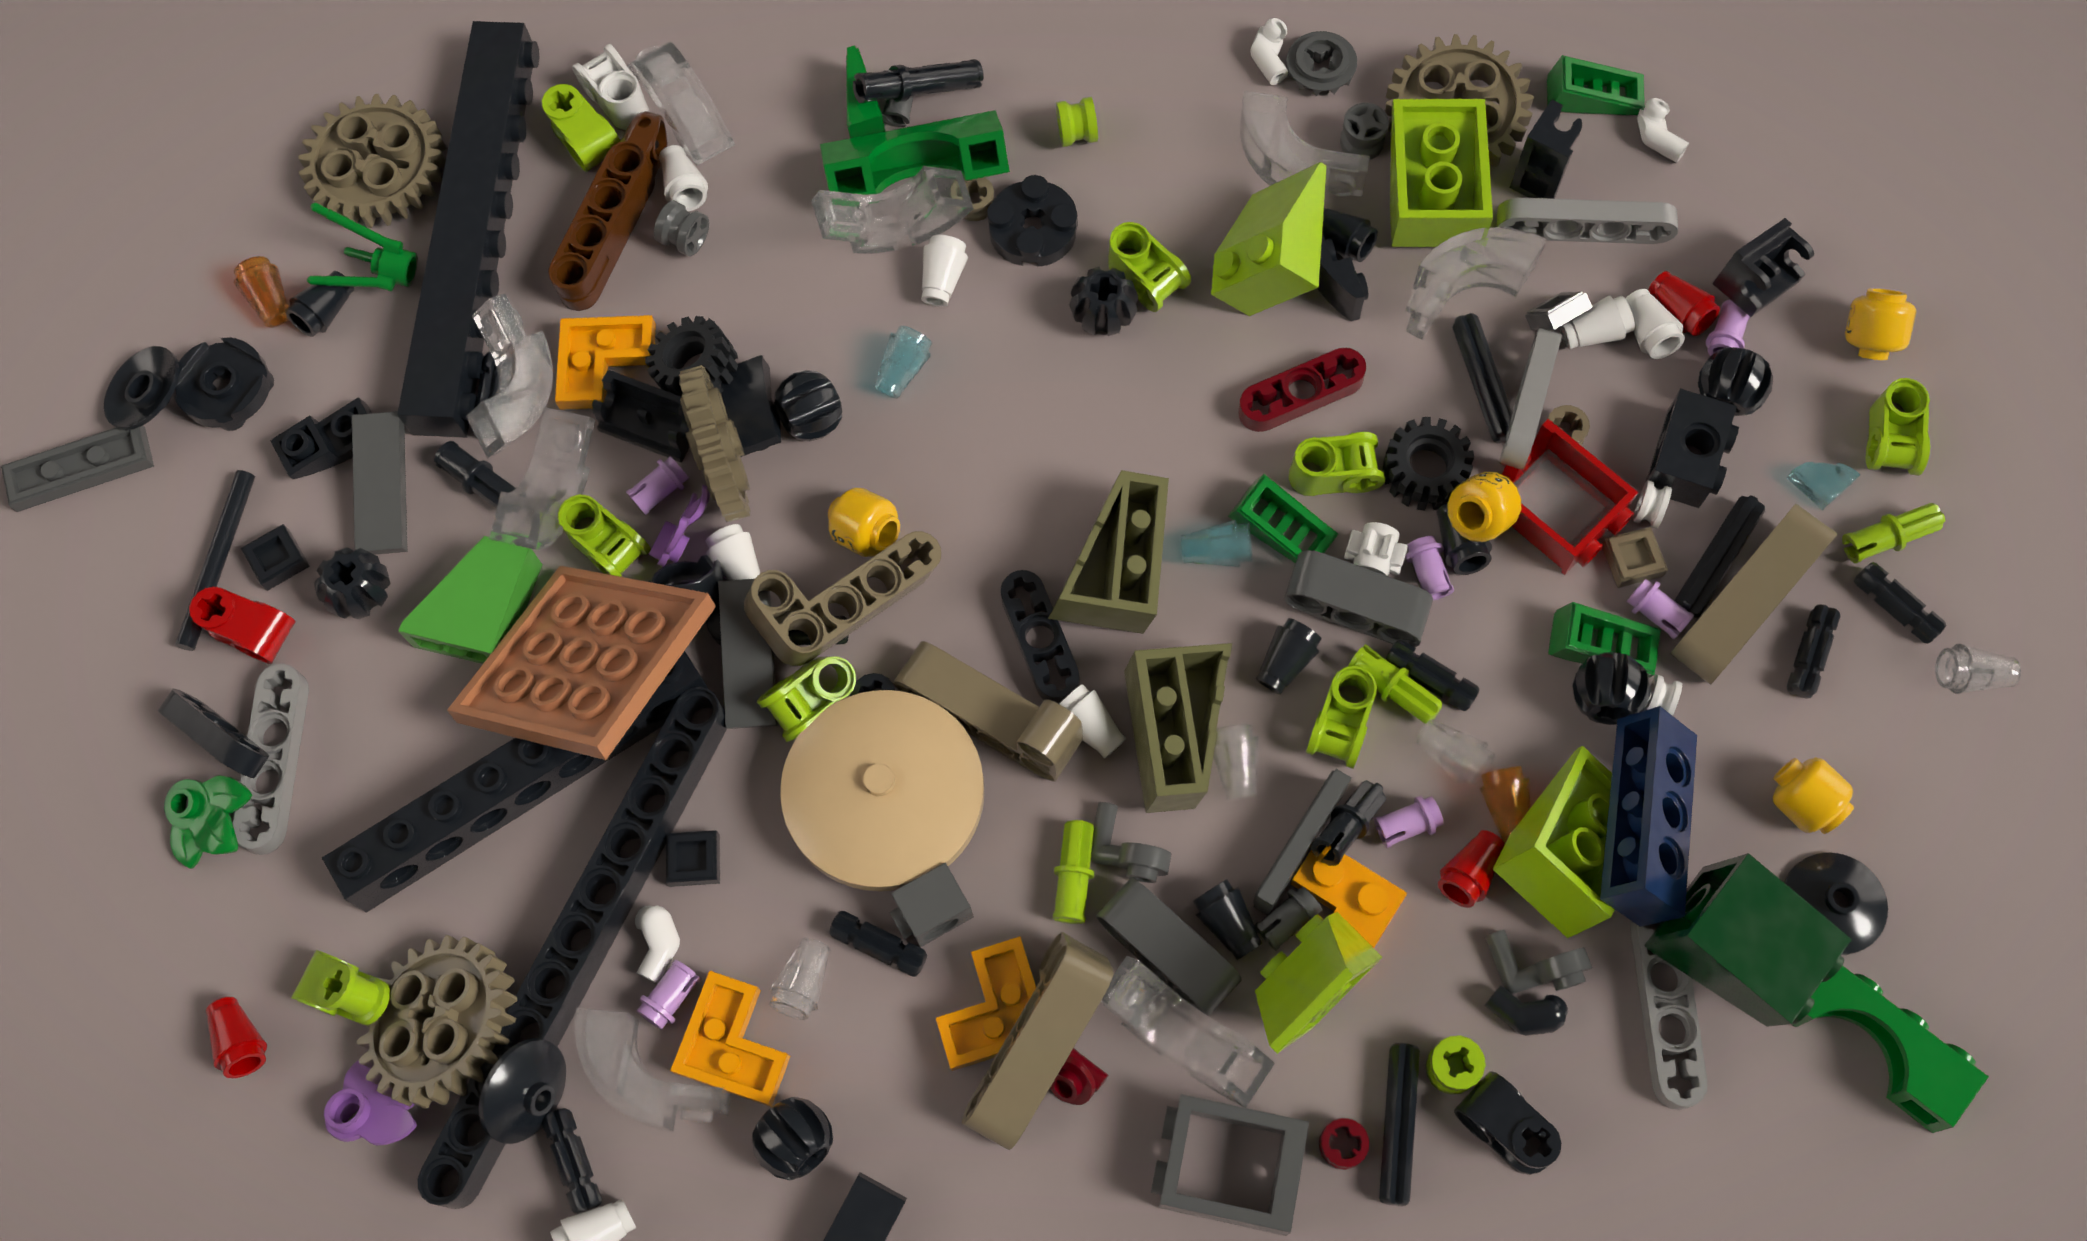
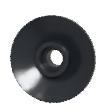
M161 346L148 347L131 356L119 368L112 378L104 398V414L110 424L122 430L136 429L151 421L167 406L179 378V362L174 353Z
M1819 853L1800 861L1786 876L1784 883L1852 939L1841 955H1850L1866 949L1883 932L1888 918L1887 897L1878 878L1860 861L1839 853ZM1835 891H1840L1846 896L1849 902L1847 908L1840 907L1835 903L1833 898Z
M540 1038L527 1039L511 1047L495 1063L485 1080L479 1101L480 1122L489 1137L504 1144L524 1141L543 1127L542 1121L547 1114L556 1110L565 1088L566 1063L562 1052L555 1044Z

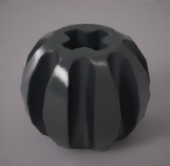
M1100 267L1089 269L1087 277H1078L1070 293L1072 298L1069 306L1075 321L1082 323L1084 331L1093 335L1100 331L1106 332L1108 336L1119 333L1121 326L1130 325L1138 310L1136 306L1138 295L1133 281L1126 279L1124 272L1114 267L1108 271L1101 270Z
M1738 347L1722 348L1712 354L1699 372L1698 379L1700 395L1737 406L1734 416L1750 415L1758 410L1772 392L1773 375L1769 363L1756 352Z
M805 370L793 373L782 381L775 392L774 404L779 419L786 431L798 440L814 441L822 439L835 430L842 419L840 397L832 382L819 372Z
M348 547L336 550L332 559L328 561L323 559L317 568L320 577L315 580L314 586L318 600L324 603L327 611L345 619L351 615L355 619H361L370 616V610L377 605L382 607L388 598L385 589L391 583L386 566L380 563L378 556L362 548L355 551Z
M1604 652L1587 658L1579 667L1572 685L1574 700L1581 713L1593 722L1606 725H1617V719L1644 711L1651 693L1647 671L1643 666L1636 662L1632 656L1615 652Z
M791 1097L772 1106L757 1122L752 1133L753 1152L760 1165L775 1177L789 1181L801 1178L814 1170L827 1156L833 1143L832 1125L825 1113L810 1100L799 1097Z

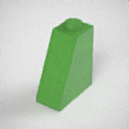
M509 535L503 536L502 540L484 536L401 622L398 632L414 648L483 664L527 609L543 564L531 549V545L523 539Z

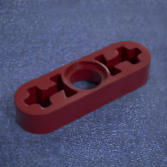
M1338 348L1246 388L1241 395L1238 411L1239 419L1246 428L1256 432H1264L1354 394L1363 384L1366 373V361L1354 349ZM1341 365L1344 370L1353 369L1351 378L1347 379L1343 373L1335 375L1337 366ZM1329 379L1328 386L1326 389L1324 380ZM1304 380L1313 385L1316 393L1308 399H1299L1291 394L1289 386L1295 381ZM1277 390H1279L1281 399L1275 401ZM1253 401H1258L1262 406L1270 404L1268 414L1263 415L1259 409L1251 411Z

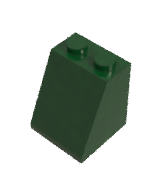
M1747 853L1704 866L1687 888L1685 917L1661 922L1644 946L1755 1020L1769 1027L1796 1024L1810 1012L1815 1002L1811 996L1821 982L1828 981L1840 970L1844 963V958L1841 954L1852 939L1752 855Z

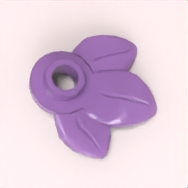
M702 485V495L699 499L697 494L693 492L677 526L665 521L648 554L659 560L657 565L664 567L668 559L675 563L679 561L690 539L683 535L686 528L702 516L709 502L710 493L707 486Z
M358 1060L345 1074L343 1090L335 1093L327 1102L324 1110L325 1126L327 1131L339 1141L350 1142L363 1137L366 1141L376 1146L388 1145L405 1138L416 1128L417 1124L414 1117L407 1111L415 1104L409 1107L376 1091L378 1085L365 1078L371 1068L360 1064ZM357 1112V1114L354 1116V1118H352V1119L349 1121V1118L351 1117V1115H352L353 1113Z

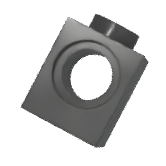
M946 862L891 893L897 905L896 909L889 912L902 937L906 939L914 935L920 948L974 917L970 904Z

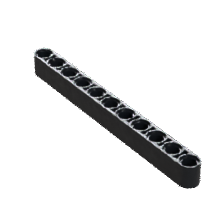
M690 688L683 692L674 704L516 994L517 1002L511 1005L506 1012L515 1017L516 1021L511 1025L502 1027L500 1034L506 1036L510 1041L507 1045H495L492 1052L498 1060L511 1047L520 1043L521 1032L530 1023L537 1022L539 1024L540 1032L538 1038L545 1039L558 1047L665 847L666 834L673 832L727 730L725 711L715 693L708 688ZM699 709H713L712 715L707 721L699 724L691 723L692 716ZM678 751L689 752L688 760L683 765L676 768L668 767V761L674 753ZM657 794L665 795L664 804L659 810L650 813L644 812L645 803L650 797ZM635 838L641 839L640 848L635 855L629 858L620 857V850L625 842ZM606 884H616L614 897L605 904H596L595 897L598 890ZM590 929L591 938L587 946L579 951H572L571 941L573 936L580 930ZM564 975L566 983L564 990L557 997L547 999L545 990L549 981L556 976ZM484 1062L480 1067L484 1077L481 1083L470 1078L467 1084V1094L459 1098L420 1170L417 1179L418 1190L421 1197L430 1204L451 1209H460L471 1204L479 1195L505 1146L504 1143L492 1139L487 1134H485L480 1143L470 1146L467 1135L471 1125L480 1119V1095L485 1080L494 1064ZM455 1168L459 1174L458 1186L452 1194L445 1197L441 1191L442 1178L448 1171Z

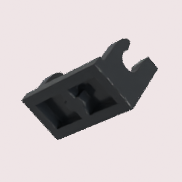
M1554 100L1550 101L1528 134L1510 185L1511 189L1528 198L1555 199L1573 153L1571 148L1582 129V120L1580 118L1573 122L1571 129L1568 131H1560L1555 127L1554 123L1558 121L1563 105Z
M1786 218L1737 250L1712 283L1750 317L1794 287L1805 276V272L1801 267L1789 258L1790 249L1796 250L1806 260L1814 256V250L1811 245L1790 228L1792 223Z
M608 369L602 379L603 387L607 391L605 401L600 402L594 399L592 403L593 414L599 423L597 426L598 431L667 458L671 456L675 461L682 463L690 448L685 433L690 431L680 401L681 396Z

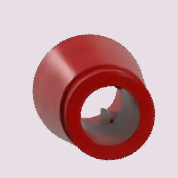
M1668 271L1659 274L1649 286L1648 291L1683 324L1682 333L1689 332L1692 336H1698L1706 331L1719 315L1720 307L1714 303L1715 297L1672 275Z
M1481 830L1476 837L1440 869L1441 879L1438 881V888L1442 894L1453 903L1465 908H1471L1476 902L1483 901L1495 875L1493 867L1505 845L1504 841L1493 832Z
M224 997L212 1002L206 1008V1014L208 1017L214 1067L221 1070L226 1078L231 1079L244 1077L257 1071L266 1062L265 1051L267 1050V1043L235 997Z

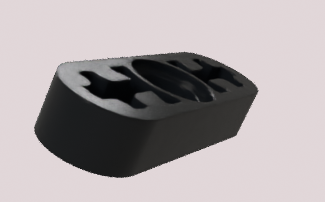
M1018 570L1012 572L1003 580L1001 585L1003 608L1039 696L1043 700H1051L1060 704L1071 692L1080 686L1078 667L1059 621L1048 619L1053 606L1042 580L1031 571ZM1018 586H1023L1027 592L1033 591L1030 593L1034 613L1027 617L1022 601L1019 598H1014L1016 596L1015 588ZM1036 626H1045L1053 632L1054 639L1045 648H1034L1026 641L1027 633ZM1052 658L1055 659V665L1060 676H1070L1065 679L1066 688L1062 690H1057L1054 684L1045 685L1050 681L1049 668L1046 661Z
M172 689L158 710L217 760L242 775L255 778L269 758V754L208 705L181 690Z

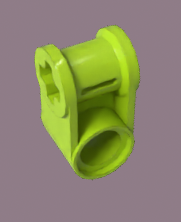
M557 84L544 93L542 108L551 120V128L555 136L563 143L576 163L585 172L601 163L611 147L621 142L610 123L600 113L598 114L575 87L568 84Z
M1125 222L1116 226L1111 232L1108 253L1109 269L1111 270L1114 267L1123 271L1126 279L1133 281L1138 300L1148 310L1152 312L1159 311L1163 307V300L1178 288L1184 289L1192 282L1191 275L1184 263L1176 255L1169 252L1139 223ZM1130 248L1138 253L1128 255L1121 252V250Z
M1899 378L1893 381L1870 407L1869 435L1865 455L1866 466L1869 470H1879L1881 466L1907 469L1909 474L1917 476L1921 475L1925 470L1930 455V438L1928 435L1930 398L1924 385L1917 380ZM1892 402L1902 406L1905 412L1896 409Z
M1356 432L1343 436L1305 439L1298 445L1289 469L1288 479L1291 486L1296 492L1304 496L1344 492L1365 493L1378 489L1385 483L1384 472L1378 470L1376 460L1377 435L1371 432ZM1303 463H1315L1319 465L1323 471H1310L1303 465Z
M579 494L571 496L559 508V524L568 539L603 574L622 577V573L641 554L647 555L651 550L649 544L631 526L617 519L594 498L588 495ZM594 517V521L589 527L581 530L575 529L576 524L581 519Z
M839 656L816 657L791 676L786 677L758 698L757 703L761 708L767 707L784 730L782 737L786 742L797 738L826 708L849 696L856 684V672L851 663ZM827 665H831L838 675L836 686L829 692H826L819 683L820 671Z
M1349 666L1336 673L1323 710L1319 711L1305 753L1313 755L1317 751L1343 760L1346 763V767L1354 769L1368 728L1366 723L1377 691L1375 678L1368 670L1359 666ZM1347 685L1355 686L1361 690L1365 699L1358 703H1349L1341 697L1339 689Z
M316 950L291 998L332 1016L337 1014L359 1024L370 1025L379 1019L387 1008L390 1000L389 984L385 981L358 971V967Z

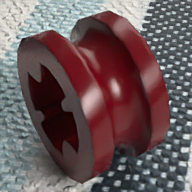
M1340 1118L1333 1120L1323 1129L1319 1137L1321 1157L1328 1165L1335 1169L1347 1170L1354 1168L1365 1159L1369 1151L1367 1131L1360 1123L1353 1119ZM1345 1129L1348 1138L1357 1139L1358 1150L1354 1148L1350 1151L1353 1158L1342 1159L1340 1150L1330 1148V1138L1334 1140L1338 1136L1335 1130Z

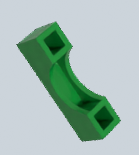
M996 110L820 144L832 207L876 199L888 186L900 180L918 175L950 174L968 181L1010 172L1003 128Z
M1842 965L1840 970L1831 979L1821 982L1811 997L1815 1002L1810 1012L1800 1022L1792 1025L1798 1027L1813 1019L1832 1017L1843 1019L1859 1026L1876 1041L1886 1059L1889 1072L1886 1098L1931 1133L1953 1128L1989 1076L1975 1066V1059L1964 1049L1954 1044H1946L1928 1031V1023L1918 1014L1905 1008L1900 1009L1882 996L1883 990L1876 982L1862 974H1854Z

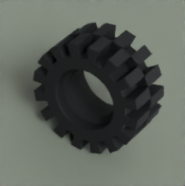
M689 316L681 318V326L677 327L672 322L667 325L670 330L669 333L665 335L660 331L655 336L659 344L650 343L648 351L652 356H647L645 363L649 367L647 369L649 375L660 389L682 397L680 371L700 365L705 367L711 384H713L714 388L718 387L720 394L724 391L720 384L724 382L730 385L734 379L729 372H737L738 364L735 359H738L737 352L720 327L710 318L706 321L703 316H695L694 322H692ZM702 353L696 362L686 368H682L689 359Z
M1422 417L1419 426H1417L1415 419L1410 420L1406 423L1404 430L1399 427L1395 431L1393 439H1390L1382 470H1385V485L1392 483L1389 492L1394 498L1399 493L1403 494L1401 503L1409 507L1411 500L1418 501L1416 510L1425 511L1428 503H1432L1433 510H1438L1444 501H1449L1452 491L1462 482L1469 479L1474 460V450L1468 451L1471 442L1467 436L1459 439L1461 429L1456 425L1450 431L1444 429L1447 423L1445 419L1439 418L1437 426L1431 425V417ZM1420 450L1432 451L1444 459L1446 471L1435 478L1421 476L1412 469L1410 457Z

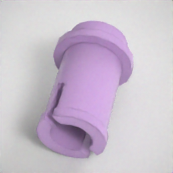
M1731 300L1723 302L1715 330L1706 339V346L1710 356L1722 348H1745V342L1742 338L1750 316Z
M671 456L664 462L659 459L657 461L659 466L633 488L626 491L645 515L676 488L683 490L685 487L682 484L689 479Z
M1425 536L1410 542L1407 545L1408 553L1405 557L1407 562L1413 563L1421 589L1430 593L1433 601L1452 594L1454 588L1450 583L1441 557V553L1444 551L1442 543H1437L1434 536Z
M1644 579L1626 601L1633 606L1631 612L1634 614L1638 611L1668 633L1672 639H1675L1679 631L1681 632L1691 621L1694 614L1685 610L1659 590V582L1656 581L1652 584L1647 579Z
M1421 796L1415 797L1414 804L1374 818V823L1378 826L1376 827L1377 833L1386 848L1426 831L1429 835L1436 833V827L1444 824L1440 809L1432 796L1423 799Z
M675 959L672 962V966L649 996L642 995L639 1000L642 1002V1005L638 1008L637 1012L648 1022L662 1030L667 1022L670 1024L674 1023L675 1018L672 1015L695 985L699 984L702 979L685 964Z

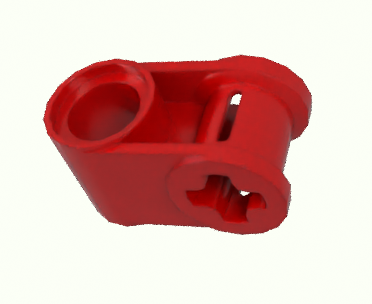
M208 587L199 591L193 597L189 606L193 622L207 630L211 637L267 664L273 663L296 622L291 616L268 604L249 600L220 587Z

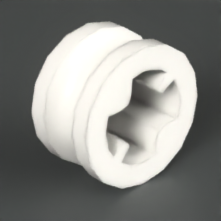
M1647 480L1639 496L1634 511L1635 514L1633 515V522L1640 523L1642 520H1648L1650 526L1657 529L1668 507L1672 488L1664 486L1663 489H1657L1654 487V482Z
M1656 674L1650 684L1651 693L1644 711L1661 706L1673 716L1681 695L1682 683L1674 681L1672 684H1667L1663 676Z

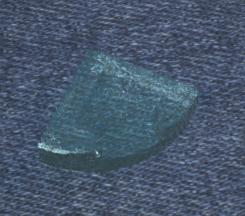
M1806 462L1793 469L1787 476V479L1821 510H1824L1851 486L1861 474L1841 463L1833 465Z

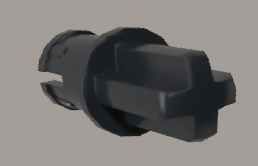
M454 441L446 442L436 452L434 457L435 465L461 482L462 489L466 493H476L500 512L512 511L517 506V502L521 498L519 490L493 472L491 463L485 460L478 461Z
M1368 780L1361 782L1345 804H1340L1333 809L1330 823L1311 844V850L1316 857L1321 854L1326 846H1331V849L1321 862L1329 866L1338 865L1354 841L1366 836L1369 831V822L1386 801L1381 784L1378 782L1373 784Z

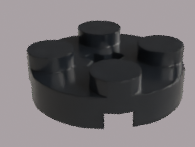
M1031 175L1022 182L1008 186L995 197L988 208L987 214L991 243L1000 256L1013 264L1023 266V261L1028 263L1037 262V267L1047 266L1063 258L1074 245L1078 227L1075 203L1067 192L1053 183H1048L1042 176ZM1026 218H1041L1042 228L1038 230L1034 226H1030L1027 229L1022 226L1025 224Z
M227 337L221 338L222 343H215L210 346L206 342L198 344L180 359L179 378L176 385V396L174 397L178 406L196 423L206 427H221L227 431H234L241 428L246 420L262 407L269 391L274 386V378L269 372L264 359L250 344L237 338ZM231 375L230 383L225 388L217 390L213 384L214 380L217 378L226 379Z

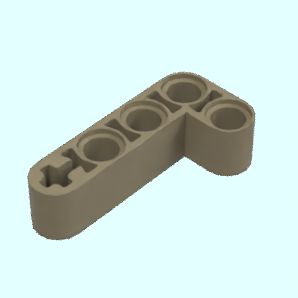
M1795 504L1670 654L1711 685L1833 541L1837 533L1798 504Z
M923 531L911 532L809 601L788 575L778 570H767L760 573L754 579L744 600V611L782 662L791 666H802L922 585L939 564L941 547L931 534ZM917 556L920 559L907 566L904 572H902L900 566L907 557L912 559ZM875 577L880 579L885 584L887 593L873 591L867 583V578ZM758 592H774L779 597L781 605L778 607L765 605L760 600ZM837 603L845 607L849 613V619L840 620L831 615L828 604ZM788 631H803L808 635L811 645L808 647L795 645L790 640Z
M925 641L919 643L893 682L899 691L912 693L938 704L955 717L968 734L1033 773L1052 782L1058 779L1083 740V729L1080 719L1062 705L1051 700H1044L1041 706L1038 707L952 655Z
M1060 932L1047 949L1039 968L1041 980L974 1092L962 1118L964 1126L1008 1150L1012 1149L1022 1136L1103 999L1114 974L1113 968L1106 956L1064 932Z

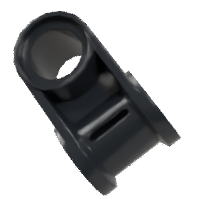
M1489 1071L1454 1109L1457 1118L1472 1134L1488 1144L1519 1173L1527 1175L1540 1173L1556 1161L1561 1152V1138L1553 1124L1536 1111L1510 1082L1496 1072ZM1535 1136L1540 1140L1541 1144L1538 1147V1152L1529 1157L1525 1154L1523 1148L1527 1144L1526 1140Z

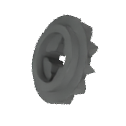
M1327 31L1307 33L1299 37L1289 48L1286 60L1288 78H1294L1297 81L1299 90L1305 87L1312 89L1316 96L1321 91L1329 90L1335 95L1341 86H1349L1356 72V52L1353 46L1338 34ZM1331 56L1328 69L1322 67L1318 71H1313L1314 61L1321 63Z

